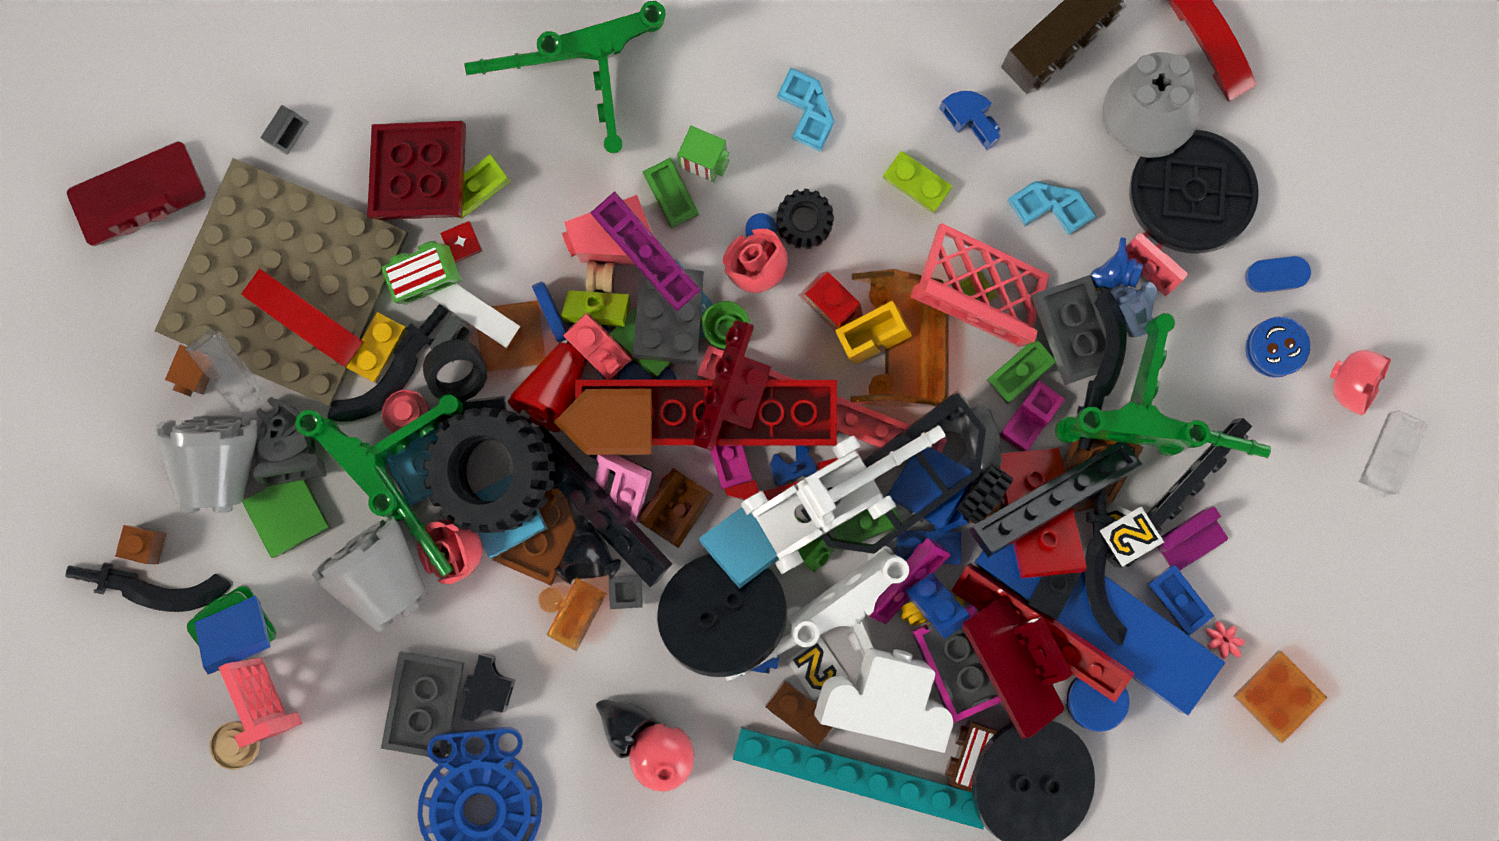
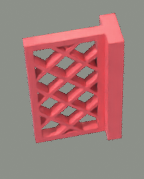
M942 223L937 227L920 283L914 285L911 298L1020 347L1035 342L1038 330L1034 329L1038 314L1033 300L1031 301L1030 298L1031 295L1046 289L1050 274ZM945 235L954 240L959 252L947 256L942 245ZM972 249L979 251L985 265L974 269L967 251ZM960 255L967 273L956 277L949 259ZM999 262L1007 264L1012 277L1001 281L994 264ZM942 263L949 281L943 284L931 278L935 266ZM987 268L994 286L983 290L976 272ZM1027 274L1038 279L1035 291L1028 294L1021 278ZM969 276L976 294L972 296L964 294L958 280ZM1014 281L1021 298L1010 302L1003 285ZM996 289L1003 306L998 309L990 306L985 293ZM1022 301L1028 313L1025 322L1017 319L1012 307Z
M262 657L231 662L218 667L245 731L234 735L239 748L274 737L303 724L298 712L286 714Z

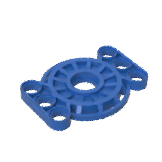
M496 727L443 732L434 735L430 739L427 749L428 756L438 765L424 782L418 800L417 817L420 831L425 841H432L428 835L430 833L434 834L437 841H523L522 838L527 832L529 823L535 824L532 833L526 841H533L541 823L542 800L539 787L532 773L520 760L515 758L520 753L523 745L521 733L513 727ZM507 733L515 735L518 741L516 748L511 751L502 750L498 744L500 737ZM471 737H480L484 741L485 748L481 753L471 754L467 751L466 742ZM438 740H446L451 744L452 751L447 757H438L434 754L433 745ZM509 761L514 764L511 768L505 765ZM443 768L449 770L445 774L440 772V770ZM519 769L528 777L532 785L531 787L526 788L523 780L517 775ZM435 777L438 783L433 790L431 798L425 797L427 788ZM477 794H485L491 797L496 805L494 818L484 825H475L469 822L464 813V805L467 800ZM534 794L537 801V815L531 814L529 797ZM423 805L429 807L430 824L426 826L423 819Z

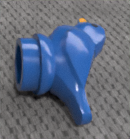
M1121 237L1117 252L1102 266L1094 269L1090 276L1096 291L1104 286L1115 288L1120 284L1126 288L1128 286L1136 288L1144 264L1137 262V259H1129L1126 252V238Z

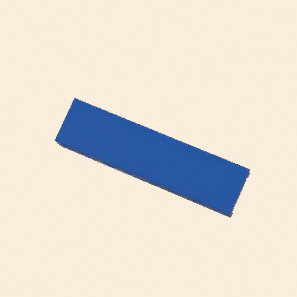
M1013 544L989 558L982 551L973 562L1027 601L1040 577H1020ZM1085 571L1082 572L1056 621L1134 672L1135 674L1132 678L1178 712L1189 716L1226 662L1105 576V589L1109 604L1114 614L1127 628L1123 645H1117L1101 629L1092 613L1086 592Z

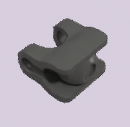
M985 406L971 408L986 428L980 474L991 463L997 467H1000L1002 464V444L998 428L994 422L991 410ZM963 411L950 422L945 417L936 426L939 425L944 433L956 432L963 437L966 443V451L957 463L973 471L978 429Z

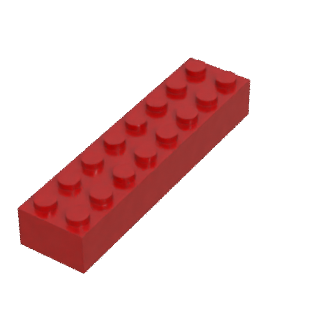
M575 380V400L586 389H652V446H695V427L702 419L706 407L705 397L708 391L712 389L714 380ZM767 380L752 428H745L723 420L715 446H836L837 380Z

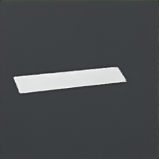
M457 284L428 295L506 348L520 328L519 325Z

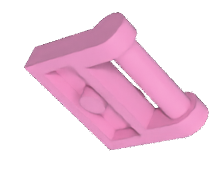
M597 455L599 464L595 481L605 491L610 470L616 472L610 497L637 524L652 472L618 455Z

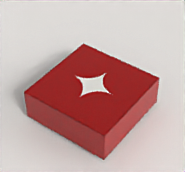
M470 221L440 233L444 244L450 247L455 263L483 251Z

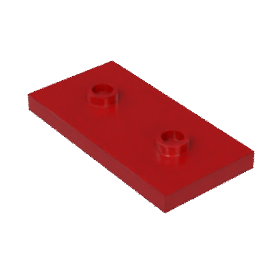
M1059 448L1001 453L1002 464L999 468L1013 478V482L1003 495L1005 507L1065 473ZM1073 508L1013 543L1021 578L1084 572L1087 568Z

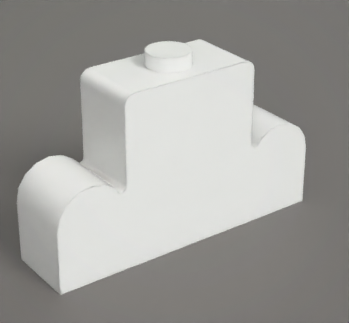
M872 648L867 649L856 685L853 686L843 676L829 678L822 686L814 712L817 720L823 725L945 753L953 727V718L950 712L938 700L928 698L935 677L934 670L926 662L913 659L912 654L898 649H894L893 653Z

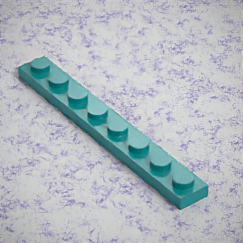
M741 727L733 755V760L978 829H984V825L974 807L972 792Z

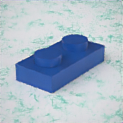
M906 530L896 537V555L907 561L913 554L914 549L929 538L944 546L951 554L943 564L960 565L962 532L940 533L939 531Z
M1174 564L1147 583L1188 636L1214 617L1210 609Z
M933 573L906 590L911 602L944 639L961 629L963 622L970 617L969 613Z

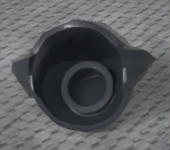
M580 515L573 536L565 548L561 567L557 566L554 570L563 581L570 585L573 579L596 578L608 575L611 580L620 569L621 560L612 559L604 539L596 532L589 521L583 515Z
M601 700L596 703L610 748L621 759L629 756L634 738L646 727L661 724L648 712L631 703Z

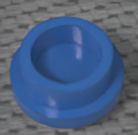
M755 214L746 223L745 232L747 237L755 235L751 231L755 229H769L777 234L776 222L767 214Z

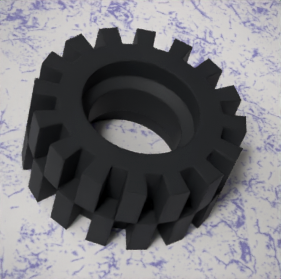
M804 188V191L797 189L793 191V194H787L783 202H780L776 225L781 238L784 237L787 244H793L798 249H801V247L811 249L812 246H819L824 239L828 238L832 230L834 215L832 205H829L828 199L825 196H820V192L816 190L810 192L807 188ZM804 207L812 209L817 215V224L814 228L807 231L798 229L792 220L795 211Z
M991 463L970 488L957 510L975 524L979 523L998 504L999 500L1006 493L1005 491L1013 482V478Z

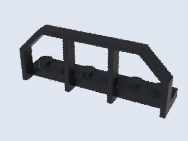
M959 390L955 391L864 459L863 462L866 467H869L889 455L891 451L894 452L920 437L921 433H926L935 428L936 424L945 417L950 422L964 411L978 429L973 471L949 488L920 451L914 456L942 491V494L903 523L892 510L885 513L895 529L874 544L834 539L827 532L820 537L828 547L874 554L980 476L986 428L966 403L965 397ZM803 506L801 512L810 522L812 519Z

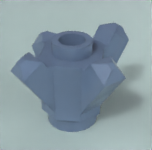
M1152 282L1141 284L1139 290L1134 288L1124 289L1123 286H1117L1112 290V295L1118 302L1124 316L1126 332L1129 337L1135 338L1147 334L1145 327L1149 320L1153 319L1152 310L1157 291Z

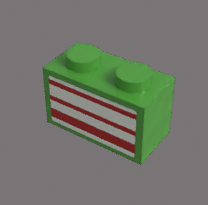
M690 125L677 154L681 169L714 183L717 175L723 177L730 161L728 159L730 152L727 151L726 140Z
M429 241L418 246L419 251L410 255L402 253L390 258L391 263L381 267L394 303L407 305L462 281L448 245Z

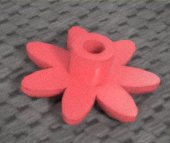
M1217 621L1215 624L1216 630L1210 628L1205 630L1206 634L1214 639L1208 643V648L1219 650L1222 659L1227 658L1229 652L1235 657L1239 658L1241 656L1237 646H1243L1245 641L1234 637L1236 634L1235 626L1226 630L1224 625Z

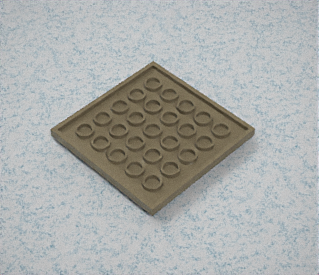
M232 158L155 328V332L316 401L332 406L348 372V368L343 367L242 296L241 293L260 268L362 340L387 284L381 267L391 263L390 258L400 254L409 233L379 219H370L365 213Z

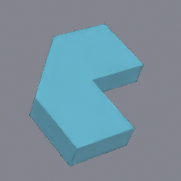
M790 67L777 98L804 110L792 139L821 152L834 125L833 116L827 105L819 80Z
M1037 181L1026 186L1007 200L1024 226L1051 209L1068 235L1096 217L1079 190L1051 186Z

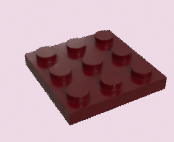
M463 121L372 124L367 217L379 220L462 217L466 124Z

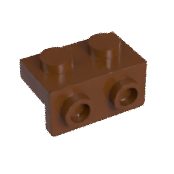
M673 468L661 480L659 489L652 500L643 507L638 522L679 548L714 494Z

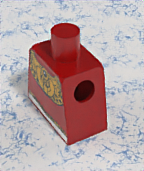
M828 271L819 273L798 294L835 333L836 329L863 316L860 302Z

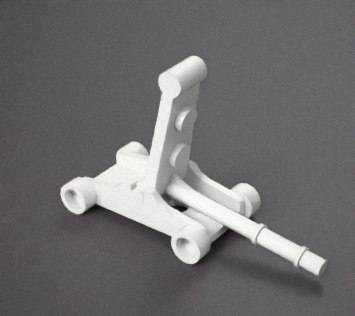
M938 425L926 433H921L920 437L898 450L891 451L889 455L869 467L865 466L856 451L861 447L855 436H851L832 448L838 459L835 462L808 476L770 501L767 500L765 494L761 491L743 501L741 506L746 515L752 513L759 522L777 553L779 561L775 564L780 573L784 574L804 562L797 550L866 509H868L875 520L895 508L896 505L890 495L884 498L874 479L891 468L900 466V463L925 448L932 447V444L946 436ZM841 499L840 503L835 506L834 502ZM801 504H803L812 519L808 523H802L796 518V509Z
M885 545L874 554L868 553V561L804 607L801 608L797 605L788 606L785 628L791 633L781 638L774 651L760 664L773 657L777 658V655L796 645L802 647L813 646L818 641L819 635L839 626L850 627L851 633L847 634L854 651L860 650L864 657L867 649L874 648L861 620L866 614L870 615L873 613L877 598L892 583H900L907 578L909 574L907 562L901 557L894 555L893 551ZM745 672L725 678L729 682L740 675H745Z

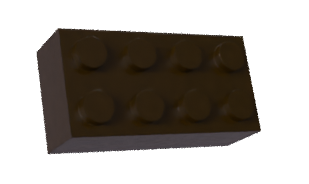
M1064 0L1009 50L1001 68L1026 94L1033 88L1039 91L1050 81L1051 75L1057 70L1056 67L1062 70L1074 58L1073 55L1080 49L1079 46L1085 49L1097 37L1096 34L1103 28L1102 25L1108 28L1120 16L1119 13L1127 5L1124 3V0Z

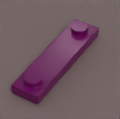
M615 191L590 212L676 312L701 291Z

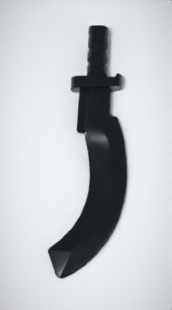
M1107 288L1101 291L1094 303L1100 312L1106 329L1105 354L1095 379L1090 380L1088 383L1084 407L1078 406L1077 414L1087 407H1096L1102 411L1104 398L1109 396L1114 389L1125 358L1127 332L1124 316L1118 302ZM1080 437L1077 448L1090 451L1093 439Z
M439 304L419 329L410 323L406 328L410 333L394 349V360L380 382L361 396L345 400H334L327 415L328 419L334 421H353L366 418L382 410L386 399L392 393L404 388L418 361L416 354L425 344L429 346L432 344L435 338L430 339L428 336L438 326L439 322L443 320L445 315L449 313V310Z
M1104 489L1093 497L1094 512L1086 513V522L1093 524V539L1089 541L1087 547L1085 584L1089 605L1096 621L1113 642L1122 646L1127 628L1114 614L1105 589L1107 554L1111 553L1112 550L1100 530L1114 523L1115 517L1107 516L1106 491Z
M107 562L103 563L101 571L69 565L65 573L66 578L98 584L97 589H94V593L103 595L107 588L119 590L124 598L133 603L166 612H185L201 608L222 596L231 586L229 581L218 574H214L204 582L190 588L167 589L139 579L137 573L113 569V564Z

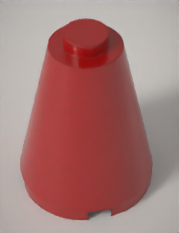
M569 341L567 343H558L510 395L508 404L518 414L524 410L530 416L529 420L535 425H543L547 430L559 433L560 428L554 421L575 401V380H581L587 359Z

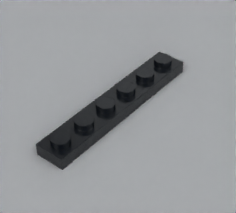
M1244 418L1234 419L1223 430V433L1247 440L1249 436L1246 433L1253 426ZM1211 444L1150 509L1147 516L1159 535L1162 532L1160 526L1168 518L1173 520L1183 510L1182 502L1189 495L1193 497L1202 490L1206 484L1203 481L1210 472L1216 473L1227 462L1225 456L1230 452V448L1216 447ZM1112 551L1106 559L1114 567L1122 568ZM1138 558L1126 564L1125 566H1131Z
M540 425L538 428L544 433L542 441L543 443H550L553 453L548 455V459L555 462V471L549 472V480L554 481V485L649 587L658 583L671 567V561L543 425Z
M1116 442L973 525L969 532L989 558L1135 472L1141 467L1142 463L1127 443Z

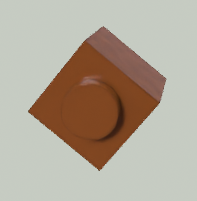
M180 344L165 380L175 384L172 390L189 397L192 396L193 391L204 395L218 359Z
M123 525L115 557L143 564H159L167 533L138 526Z

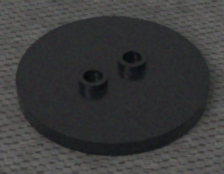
M1195 130L1189 140L1174 150V153L1152 158L1140 156L1133 169L1129 185L1132 211L1143 230L1159 244L1178 252L1190 254L1212 252L1229 245L1237 239L1252 220L1259 196L1257 177L1246 155L1228 139L1203 130Z
M708 554L686 564L668 582L658 605V629L669 653L688 670L710 677L733 676L756 667L777 647L787 623V602L779 580L769 568L739 588L714 558Z
M1053 720L1032 737L1026 739L1020 737L1013 722L1000 729L989 739L980 752L972 776V798L976 813L985 828L1001 841H1062L1066 839L1085 818L1095 789L1094 765L1088 748L1074 731Z

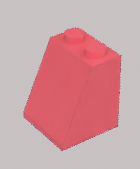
M634 195L624 199L623 201L651 232L638 196ZM590 213L564 222L567 231L561 234L571 257L577 255L581 263H588V261H595L597 264L614 262L615 265L636 266Z

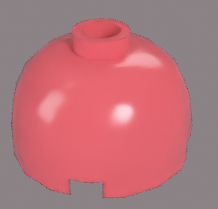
M769 229L751 230L755 235L748 236L747 238H744L743 235L739 236L728 246L723 256L726 275L732 283L743 291L749 293L768 291L775 287L786 274L788 254L777 234Z
M1359 350L1351 353L1344 362L1338 360L1330 374V378L1335 379L1333 393L1337 401L1348 410L1361 416L1364 415L1379 391L1378 387L1381 380H1384L1391 359L1373 351Z
M444 518L431 522L424 528L439 550L445 554V558L453 568V571L442 577L435 565L430 563V558L419 542L417 543L419 559L428 574L434 573L437 577L441 578L436 581L442 584H453L468 577L475 571L482 559L483 548L478 533L472 532L470 529L462 530L454 526L455 520H445Z
M656 724L646 727L635 736L629 752V761L635 778L644 787L653 791L667 792L678 788L687 781L693 771L695 754L689 736L682 729L666 727V724Z

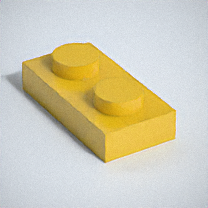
M377 312L362 338L364 341L363 345L346 368L377 383L393 355L394 349L402 339L406 327Z

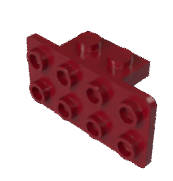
M177 141L70 187L67 190V197L86 242L91 246H97L118 236L134 233L139 230V227L148 223L162 221L169 214L203 200L206 197V192L185 144Z
M1002 596L963 622V630L1021 738L1032 737L1064 711V705L1053 684L1067 680L1073 673L1042 616L1020 623L1008 599Z

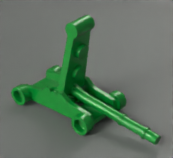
M648 1L641 7L640 12L566 34L558 35L552 31H545L537 39V52L515 53V55L485 60L481 58L479 61L464 63L466 76L480 73L484 75L487 72L512 68L521 69V67L577 58L598 60L599 71H594L593 75L595 91L602 90L603 103L597 104L599 123L606 122L607 137L604 140V148L609 153H618L623 143L616 132L608 58L614 54L621 53L624 46L630 40L646 32L660 30L666 16L665 9L657 1Z
M1168 313L1160 314L1149 320L1145 327L1148 337L1130 402L1119 410L1101 411L1096 407H1087L1079 411L1076 418L1066 417L1058 421L1055 426L1057 439L1066 444L1073 443L1079 440L1080 437L1157 446L1159 452L1165 456L1177 455L1187 446L1197 448L1206 443H1211L1216 447L1223 446L1245 452L1250 456L1257 455L1268 458L1271 453V446L1257 443L1256 440L1252 439L1246 440L1227 435L1222 431H1212L1206 423L1200 420L1186 423L1169 418L1162 414L1155 405H1152V401L1159 389V381L1157 380L1159 371L1167 357V350L1164 349L1168 332L1175 326L1174 318Z
M445 395L440 399L438 406L373 446L369 443H363L358 437H348L340 430L336 422L323 418L316 411L304 410L301 412L295 422L298 432L307 437H314L369 496L368 505L371 512L378 516H386L388 519L393 516L396 521L403 520L410 529V534L414 535L430 558V563L435 565L441 576L444 577L453 571V568L445 558V554L439 550L424 528L425 525L421 524L407 500L389 478L385 459L392 454L394 457L402 454L411 447L409 443L418 437L424 439L438 430L436 425L448 417L456 414L461 415L463 404L456 397Z

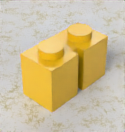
M893 301L835 330L848 358L855 365L881 353L879 349L881 345L889 349L912 337L899 308Z

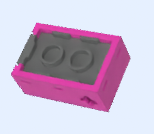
M974 605L963 607L970 617L977 613ZM930 622L911 630L924 662L935 672L933 683L943 706L952 715L953 723L1002 702L963 627L946 639L938 633Z

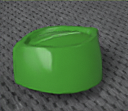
M731 301L715 303L701 315L705 338L712 345L723 349L726 346V334L735 320L750 323L747 312L740 305Z

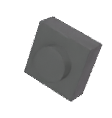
M639 575L615 576L611 580L609 579L610 609L643 608L642 578Z

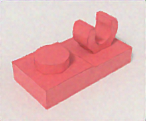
M1139 232L1126 246L1129 259H1137V262L1144 264L1141 275L1149 282H1152L1166 297L1186 278L1188 273L1166 253L1161 251L1163 245L1158 243L1155 246L1148 239L1149 235L1146 232L1143 234Z
M588 312L563 335L607 380L612 379L632 360L629 353Z

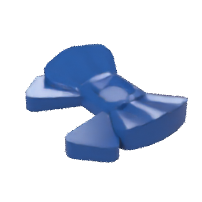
M796 446V462L786 464L778 454L773 455L770 466L772 467V477L777 487L784 486L789 480L802 476L807 478L816 473L814 461L810 455H807L809 453L807 447Z

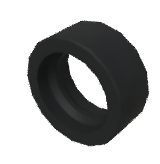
M455 339L438 344L426 355L423 363V375L434 397L440 400L445 395H452L460 402L476 396L484 387L487 380V367L476 346L468 341ZM467 360L472 362L473 368L471 372L459 381L447 383L437 379V374L441 368L452 361Z

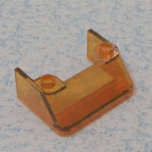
M897 269L852 274V280L871 284L869 298L875 309L890 301L896 304L912 337L889 349L885 348V374L873 377L868 389L869 395L851 396L850 403L888 407H935L948 397L949 315L911 298L914 285L920 283L922 275ZM932 278V279H934V280H936V281H938V282H940V283H942V284L945 283V282H944L943 280H941V279Z

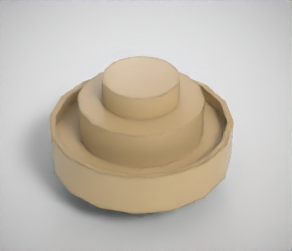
M241 721L227 722L218 727L212 734L209 743L210 754L213 760L222 768L229 770L244 768L251 764L258 755L260 742L239 748L234 735L245 731Z

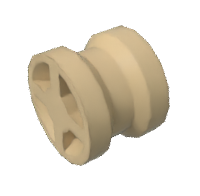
M588 261L586 292L603 290L605 293H613L614 262L599 265L595 261Z

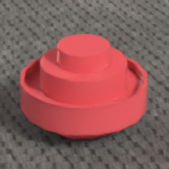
M400 390L392 393L386 399L382 407V419L385 426L394 433L430 411L427 401L419 393L412 390Z

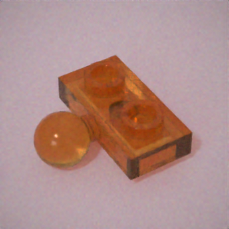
M577 577L565 600L557 588L548 587L542 590L538 596L540 608L547 613L558 611L546 635L577 651L607 593Z

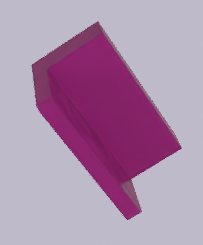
M1215 506L1205 507L1161 536L1164 543L1157 546L1169 566L1174 564L1180 571L1228 540L1227 535L1217 521L1221 515Z

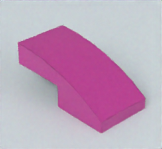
M1039 380L1000 432V437L1020 452L1028 451L1065 399Z

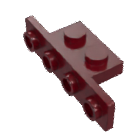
M735 320L726 334V346L723 356L716 364V377L712 389L708 391L705 397L706 407L702 419L695 427V446L712 451L723 420L745 428H752L772 367L744 357L754 328L753 324Z

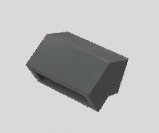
M281 105L260 138L275 149L288 155L309 121Z
M451 314L429 348L433 349L444 341L454 340L455 337L458 340L468 341L475 329Z

